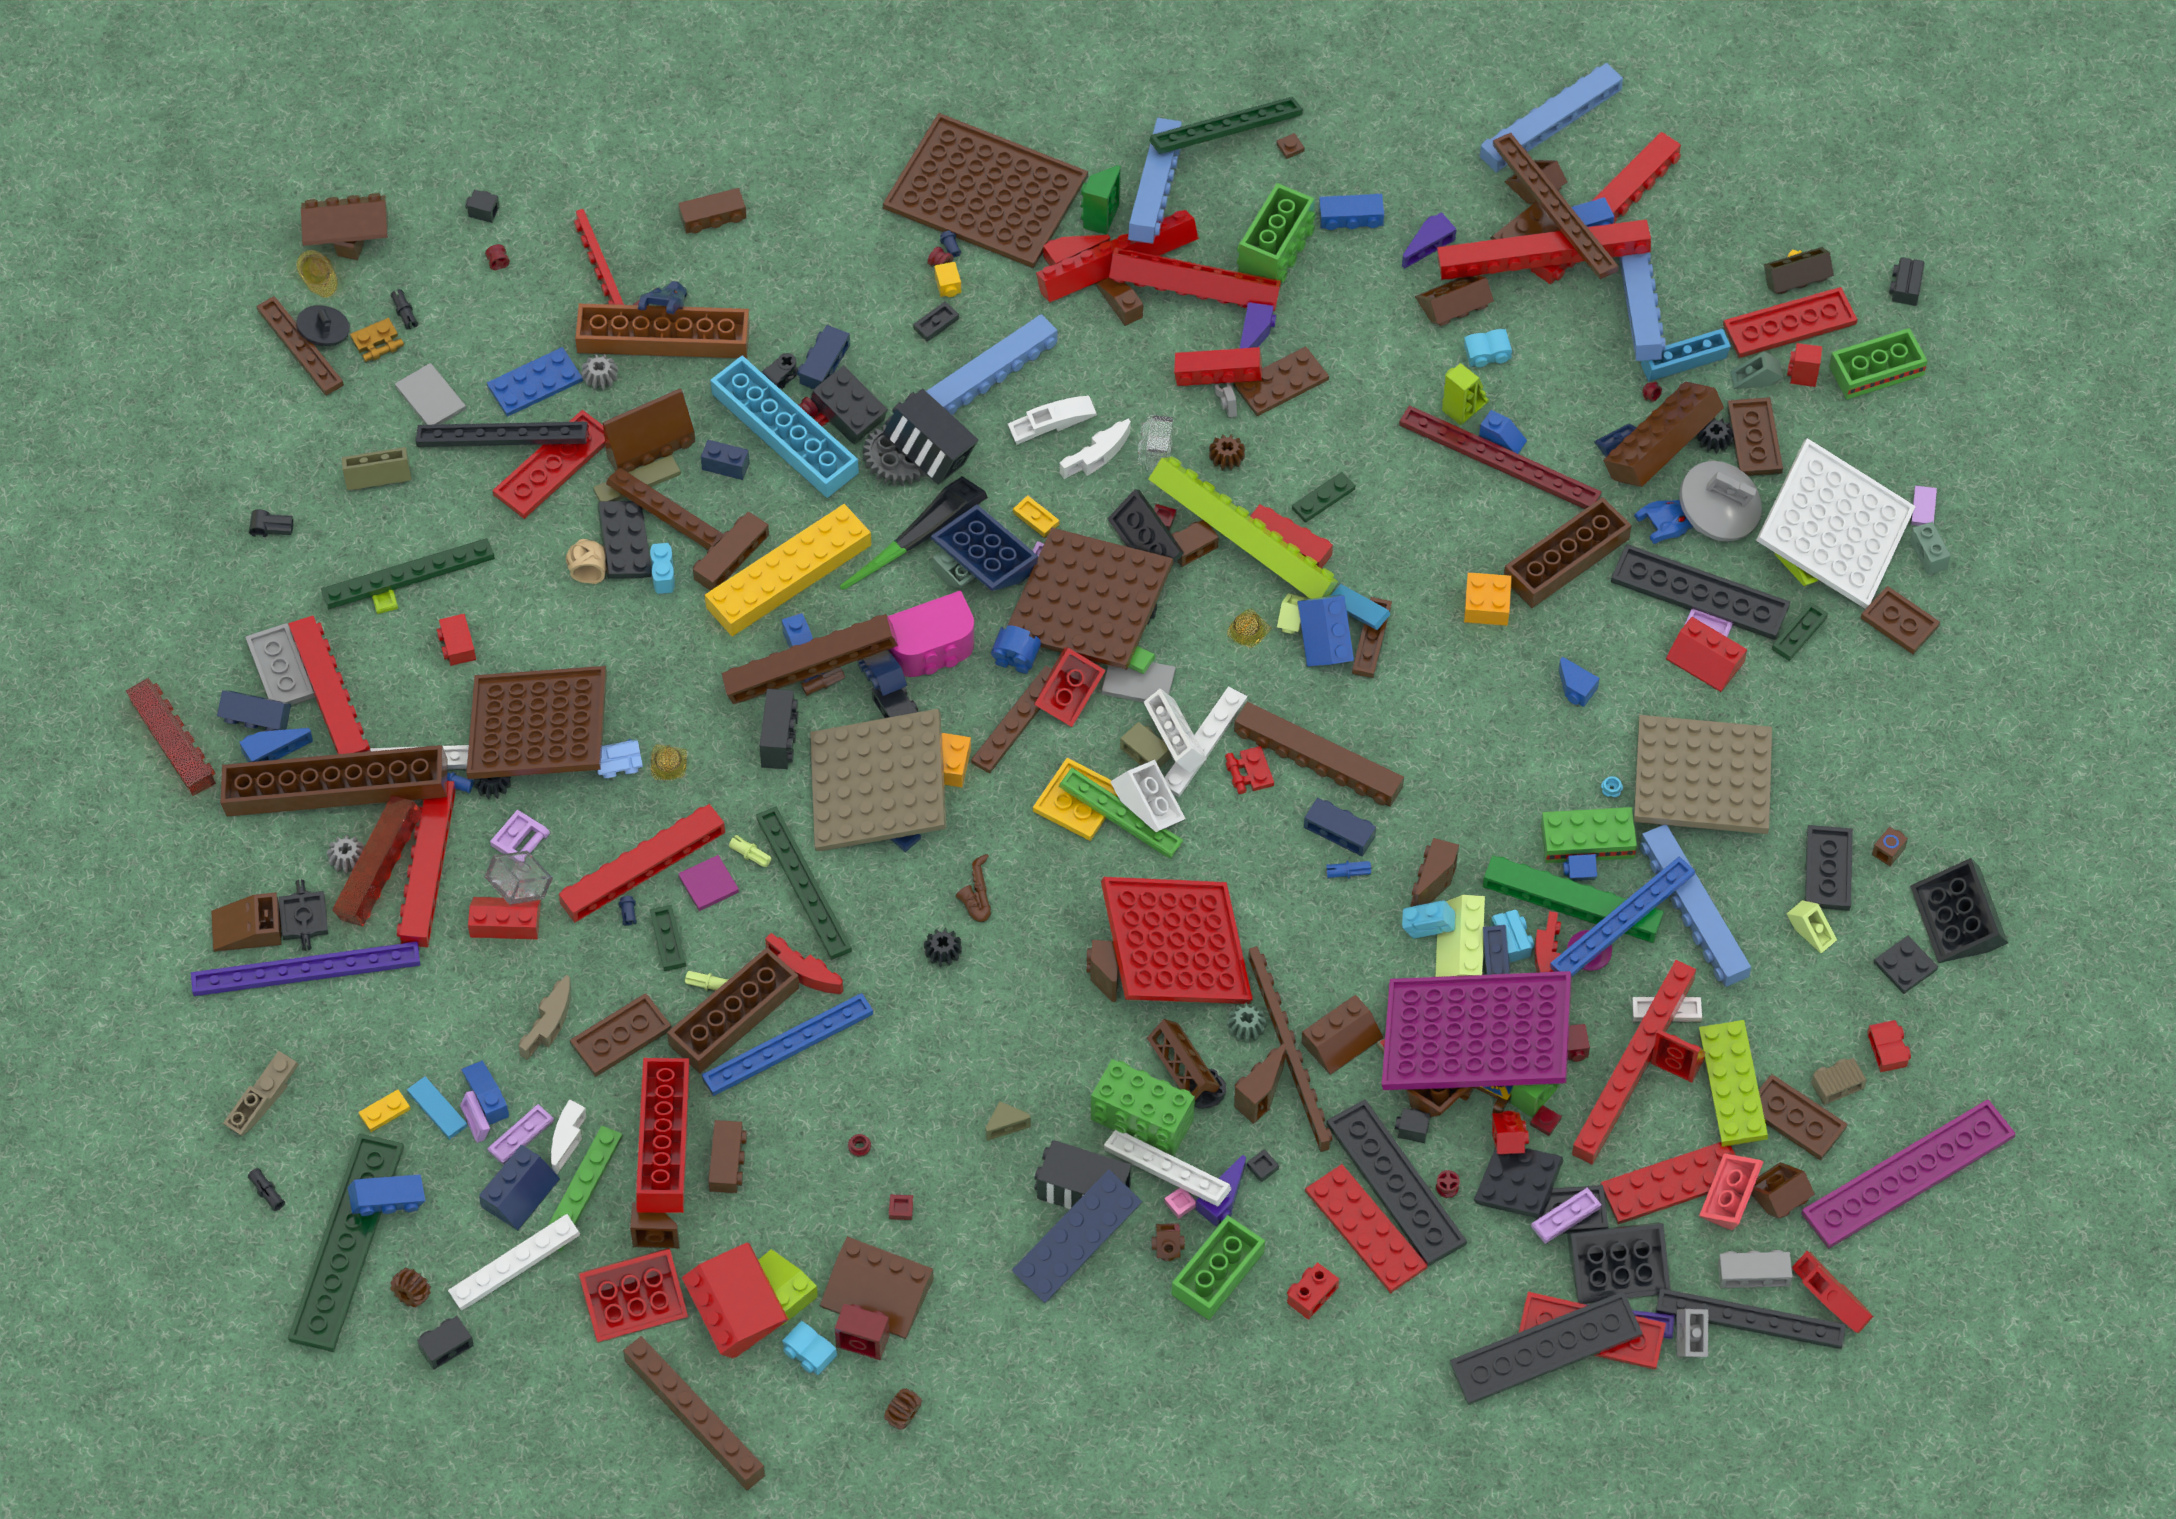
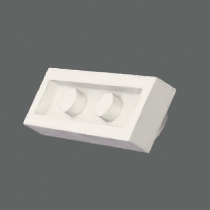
M1655 997L1632 998L1633 1021H1642ZM1685 997L1672 1022H1701V997Z

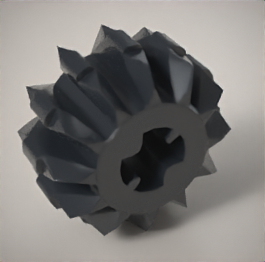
M1714 417L1697 434V441L1700 442V447L1707 446V452L1714 449L1716 454L1719 452V448L1725 452L1727 446H1730L1733 441L1734 432L1733 429H1730V423H1724L1723 418L1717 421Z
M511 776L474 779V788L478 789L480 796L486 794L488 800L492 794L498 799L499 792L506 795V788H510Z
M944 928L943 932L935 929L934 935L928 933L927 941L924 942L926 958H930L932 964L938 961L940 967L943 965V962L950 966L952 960L958 961L959 954L962 953L960 937H956L954 931L947 933L946 928Z

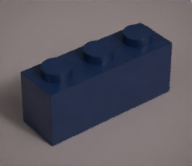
M826 325L823 332L820 331L818 333L815 346L809 349L807 360L798 368L797 375L801 385L815 389L835 372L850 346V333Z
M888 650L857 661L860 671L864 672L867 680L871 681L875 690L878 689L883 696L907 686L901 666Z
M222 690L217 716L224 718L226 723L237 724V721L245 722L244 726L257 729L259 725L266 727L265 731L286 730L291 704L240 692Z
M1318 797L1304 817L1305 829L1362 857L1375 838L1376 826L1370 821L1362 820L1354 816L1350 811L1342 810L1334 806L1330 801L1322 800Z

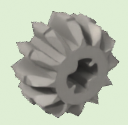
M596 354L594 359L588 357L587 363H583L582 378L585 380L587 387L592 385L593 389L596 390L598 386H601L604 391L605 385L612 387L613 381H617L618 367L614 364V360L612 358L607 359L605 354L602 357Z
M347 834L342 840L337 836V843L330 842V849L327 850L329 864L334 866L337 872L342 868L346 874L348 868L356 872V865L362 866L363 859L366 857L363 843L358 842L356 837L349 839Z

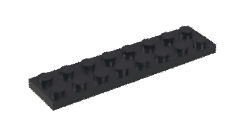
M1626 544L1611 577V583L1688 610L1695 609L1732 622L1733 626L1776 640L1791 602Z
M1366 1099L1327 1120L1326 1125L1416 1252L1428 1266L1467 1244L1465 1237Z
M1623 1291L1451 1359L1450 1364L1467 1404L1470 1405L1641 1337L1643 1333Z

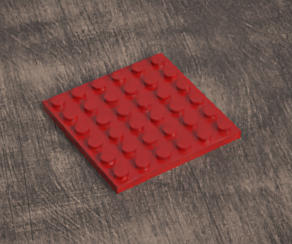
M1103 877L1101 886L1125 1000L1250 1004L1253 999L1227 882Z

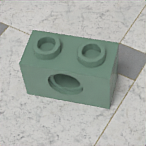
M1933 521L1914 527L1910 543L1927 575L1948 569L1951 555Z

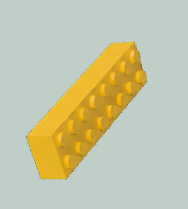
M843 504L706 593V608L733 637L870 547L871 532Z

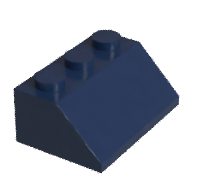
M521 1144L479 1195L480 1205L483 1209L518 1231L558 1183L560 1178L539 1155Z

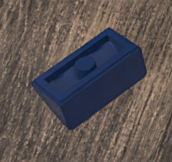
M1629 423L1595 440L1594 443L1604 456L1607 457L1637 427Z

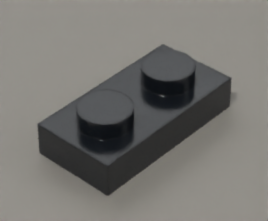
M945 301L915 322L913 329L928 342L959 320V313Z

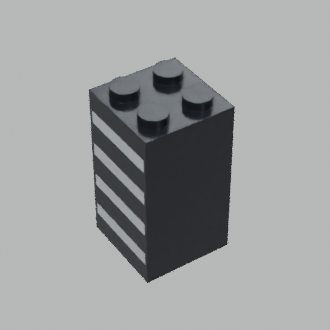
M923 388L916 394L912 392L903 404L899 402L893 408V415L885 422L886 428L882 433L937 485L945 481L966 463L979 441L977 437Z
M1052 1140L1050 1147H1046L1043 1152L1042 1160H1044L1042 1167L1038 1166L1034 1180H1036L1034 1190L1037 1191V1199L1071 1209L1108 1169L1130 1189L1132 1164Z

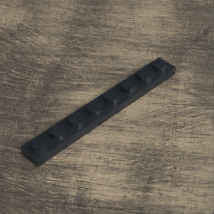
M587 421L418 425L415 442L417 447L586 444L588 423Z
M1660 1288L1656 1313L1675 1315L1677 1317V1309H1708V1323L1837 1349H1842L1846 1324Z

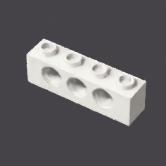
M1159 689L1144 701L1174 760L1188 772H1192L1207 758L1175 699L1162 689Z

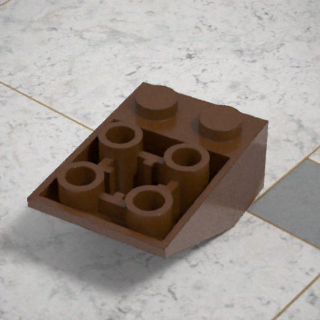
M1433 838L1431 846H1426L1423 857L1425 859L1423 864H1420L1417 877L1419 878L1413 886L1410 907L1431 903L1451 885L1457 866L1459 844Z
M277 892L251 895L211 911L214 952L282 945L280 906Z
M1284 1043L1278 1049L1273 1048L1262 1063L1258 1062L1255 1064L1251 1073L1246 1077H1241L1235 1084L1234 1107L1253 1124L1270 1110L1285 1064L1286 1045Z

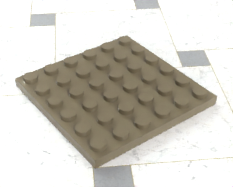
M939 709L810 732L816 851L947 829L941 713Z
M1639 715L1634 822L1768 834L1772 727Z

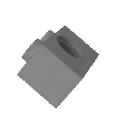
M1677 1309V1357H1708V1309Z

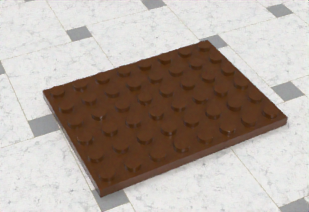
M938 113L883 202V209L941 232L951 231L958 239L1034 268L1043 254V245L1051 240L1088 178V171Z

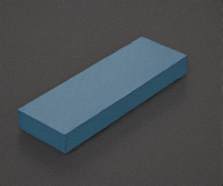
M1342 584L1330 595H1344L1347 614L1375 630H1378L1391 615L1386 608Z
M423 1077L407 1089V1093L449 1140L468 1127L465 1120L426 1077Z

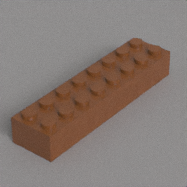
M579 303L575 337L577 353L739 358L744 356L747 358L750 329L749 309L683 307V309L678 308L674 314H667V306H647L644 311L638 310V305Z

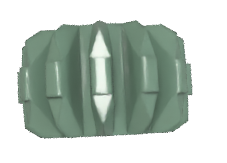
M1247 1003L1244 1004V1008L1237 1005L1235 1011L1229 1013L1230 1019L1227 1020L1230 1034L1236 1035L1238 1041L1242 1037H1245L1247 1043L1250 1037L1257 1040L1258 1034L1263 1035L1266 1025L1263 1011H1257L1256 1004L1251 1008L1248 1007Z

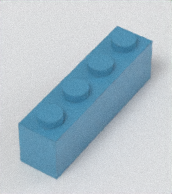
M1722 328L1666 345V349L1662 350V359L1644 360L1640 364L1648 382L1725 359L1731 346Z

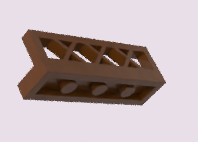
M1163 1019L1147 1039L1180 1090L1185 1089L1190 1092V1080H1195L1198 1086L1191 1093L1195 1096V1100L1204 1090L1215 1093L1220 1085L1180 1025ZM1163 1032L1164 1043L1159 1045L1156 1038ZM1169 1048L1175 1050L1174 1060H1169L1168 1058ZM1180 1064L1185 1065L1184 1076L1179 1075Z

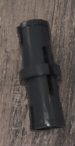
M397 289L399 297L393 291L391 298L396 306V313L398 316H401L406 330L412 329L410 322L413 328L417 327L418 322L412 313L413 307L407 302L403 290Z
M259 1168L253 1169L248 1174V1179L258 1190L257 1194L267 1201L272 1210L278 1211L285 1205V1201L276 1192L275 1185L267 1180Z

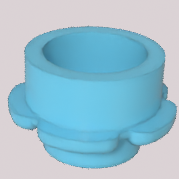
M1608 777L1601 784L1602 793L1607 797H1618L1623 790V785L1617 777Z

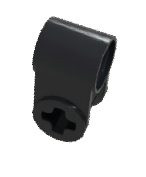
M784 353L761 373L779 389H783L797 376L796 357L791 353Z

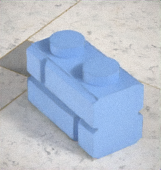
M636 739L602 746L601 770H597L598 775H603V778H611L617 776L616 772L625 771V774L639 772L638 768L643 767L639 744Z

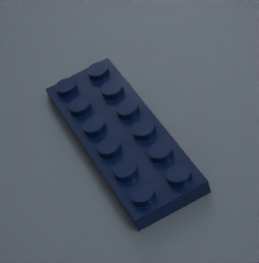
M1108 1169L1012 1271L1046 1303L1143 1201Z

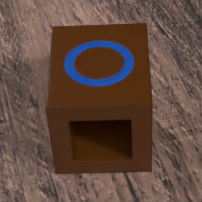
M1889 826L1874 844L1872 855L1891 867L1905 850L1908 838L1901 831L1894 830Z

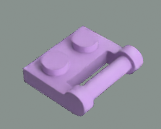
M517 810L493 837L490 845L511 858L515 863L523 866L527 861V856L543 838H547L550 832L546 827ZM531 830L536 832L520 852L515 850Z

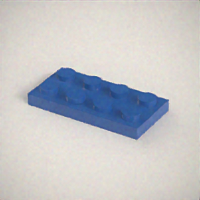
M563 347L487 382V387L508 417L582 382L583 378Z

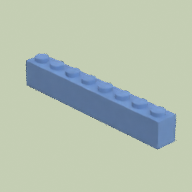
M1608 63L1601 67H1596L1589 75L1578 79L1574 85L1564 88L1560 94L1554 98H1549L1539 108L1532 109L1528 115L1517 119L1507 129L1504 128L1493 138L1485 140L1481 145L1480 157L1495 172H1498L1508 164L1493 147V140L1511 132L1526 152H1528L1622 89L1623 78Z
M1157 118L1153 134L1181 127L1182 121ZM1150 143L1129 223L1128 240L1153 243L1155 235L1159 236L1161 223L1159 222H1163V209H1166L1168 196L1166 195H1170L1171 183L1169 182H1173L1175 172L1173 169L1177 168V156H1180L1181 149L1159 154Z
M1650 252L1619 257L1636 361L1662 359V350L1666 349L1665 337H1661L1663 335L1662 322L1658 323L1660 321V308H1656L1658 306L1657 293H1653L1655 291V279H1651L1653 277L1652 264H1648L1650 262Z
M1040 314L926 392L953 415L962 405L970 404L975 396L980 393H986L996 382L1001 383L1011 372L1019 371L1027 361H1033L1045 349L1053 348L1057 343V329Z
M1662 825L1642 834L1640 850L1644 856L1647 855L1649 857L1651 869L1655 874L1661 872L1679 856L1690 865L1667 825ZM1695 873L1693 877L1671 894V902L1675 909L1681 911L1684 925L1691 928L1693 932L1692 937L1696 945H1701L1704 950L1703 956L1705 961L1711 963L1714 967L1713 972L1716 979L1722 981L1726 987L1748 978L1751 966Z

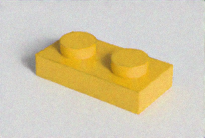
M1026 496L1013 508L1014 515L1044 538L1048 536L1051 528L1059 526V519L1029 496Z
M396 1090L358 1113L369 1131L373 1132L411 1109L400 1091Z

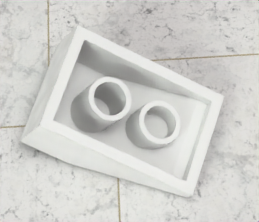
M1155 760L1131 769L1110 781L1120 801L1155 832L1186 819Z

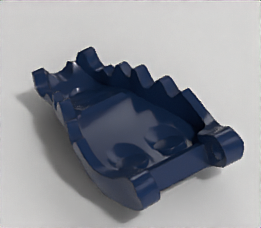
M672 281L662 289L657 287L641 295L638 310L645 311L648 304L667 306V314H674L678 308L683 309L684 297H687V289L678 281Z

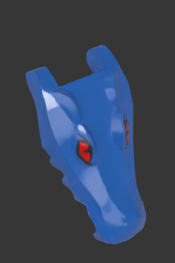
M1680 500L1652 502L1641 508L1634 515L1637 521H1642L1648 517L1657 531L1650 536L1653 544L1669 538H1678L1685 534L1688 529L1693 528V525L1686 518L1682 510Z

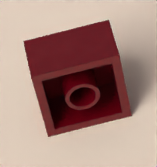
M844 1304L835 1326L836 1347L881 1361L890 1337L889 1317L879 1311L870 1312L864 1310L859 1305Z

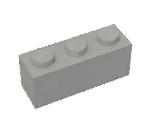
M1773 1250L1764 1253L1759 1251L1736 1253L1728 1251L1720 1254L1718 1259L1720 1288L1789 1287L1792 1281L1790 1252Z

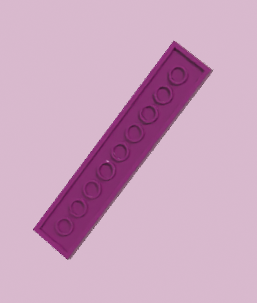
M1989 1099L1805 1207L1802 1209L1801 1214L1827 1248L1830 1249L2015 1138L2016 1133Z

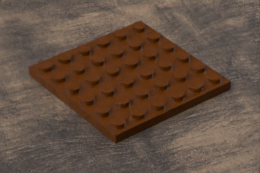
M1051 528L1039 554L1037 564L1029 576L1007 626L1023 628L1030 632L1029 636L1033 639L1037 636L1041 641L1040 647L1062 653L1063 649L1068 647L1088 660L1127 670L1174 564L1173 558Z
M606 666L475 675L466 771L467 778L478 779L601 770L607 680Z

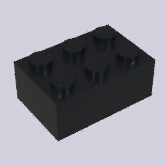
M844 365L812 391L810 398L815 403L817 409L854 445L884 421L888 411Z
M767 689L759 745L761 768L788 770L789 762H793L794 749L792 747L793 743L796 742L795 724H798L799 711H797L798 700L794 699V691Z

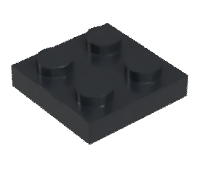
M1909 935L1874 959V964L1903 994L1938 970V966Z

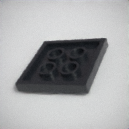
M1495 1148L1474 1201L1482 1206L1539 1219L1542 1216L1563 1164V1158L1559 1155L1525 1148V1153L1497 1154Z

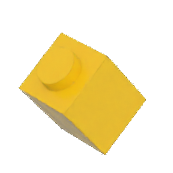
M950 262L935 265V279L940 297H954L961 293V280L956 263Z

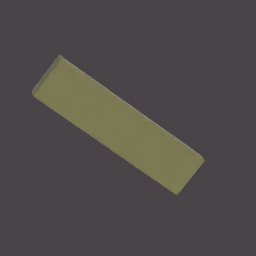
M672 455L628 472L650 487L681 475V471ZM607 481L593 487V491L599 501H618L625 498V496L606 485Z

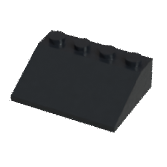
M1972 858L1910 886L1938 963L1988 953L2008 944L1980 866Z
M1657 1222L1567 1232L1569 1256L1578 1303L1598 1302L1623 1291L1627 1298L1659 1295L1660 1288L1671 1290L1663 1223Z

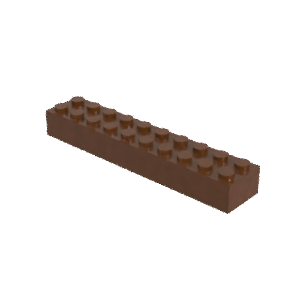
M437 745L222 765L220 804L226 816L229 817L447 797L448 758L443 746Z

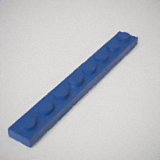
M1680 856L1677 857L1550 963V968L1555 972L1571 971L1573 977L1693 877L1695 870Z
M861 993L702 1074V1079L712 1096H715L873 1015V1009Z

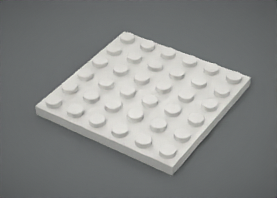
M1807 438L1795 458L1756 541L1866 609L1877 591L1916 506Z

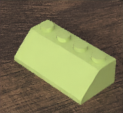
M1461 895L1446 901L1449 907L1451 906L1455 911V930L1437 934L1435 977L1482 975L1485 896Z

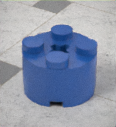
M1011 625L1007 626L1006 629L1001 627L991 650V655L996 659L995 664L1004 668H1007L1008 665L1014 666L1016 671L1027 674L1033 667L1040 649V639L1037 636L1033 639L1029 636V631Z

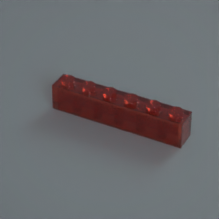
M146 678L126 690L129 700L191 795L194 796L215 785L216 782L213 775L216 773L210 763H204L202 759L205 756L199 746L194 748L192 744L195 742L189 731L184 732L181 728L184 724L178 714L173 716L171 713L174 709L168 699H162L161 695L163 692L157 683L152 684L150 679Z
M391 795L332 909L340 920L363 927L366 920L370 917L376 901L381 896L384 885L389 880L396 862L400 859L406 843L410 840L416 823L420 820L422 811L414 801Z

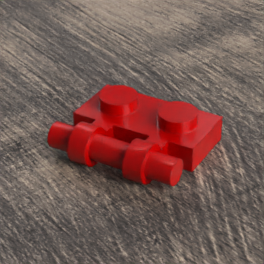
M1261 746L1240 751L1241 759L1239 760L1235 759L1233 753L1225 755L1226 767L1231 772L1233 777L1231 781L1234 788H1237L1238 794L1246 793L1245 785L1249 784L1253 791L1274 786V780ZM1245 768L1247 776L1241 775L1239 769Z

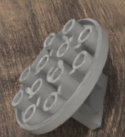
M1707 461L1693 467L1682 480L1679 492L1680 504L1686 518L1696 531L1717 541H1736L1746 537L1757 526L1762 512L1761 498L1754 483L1740 469L1720 461Z

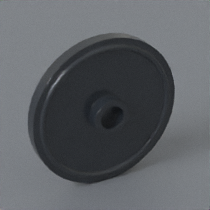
M314 305L303 309L296 321V328L299 334L308 342L319 346L340 344L347 338L350 329L347 318L340 311L323 305Z

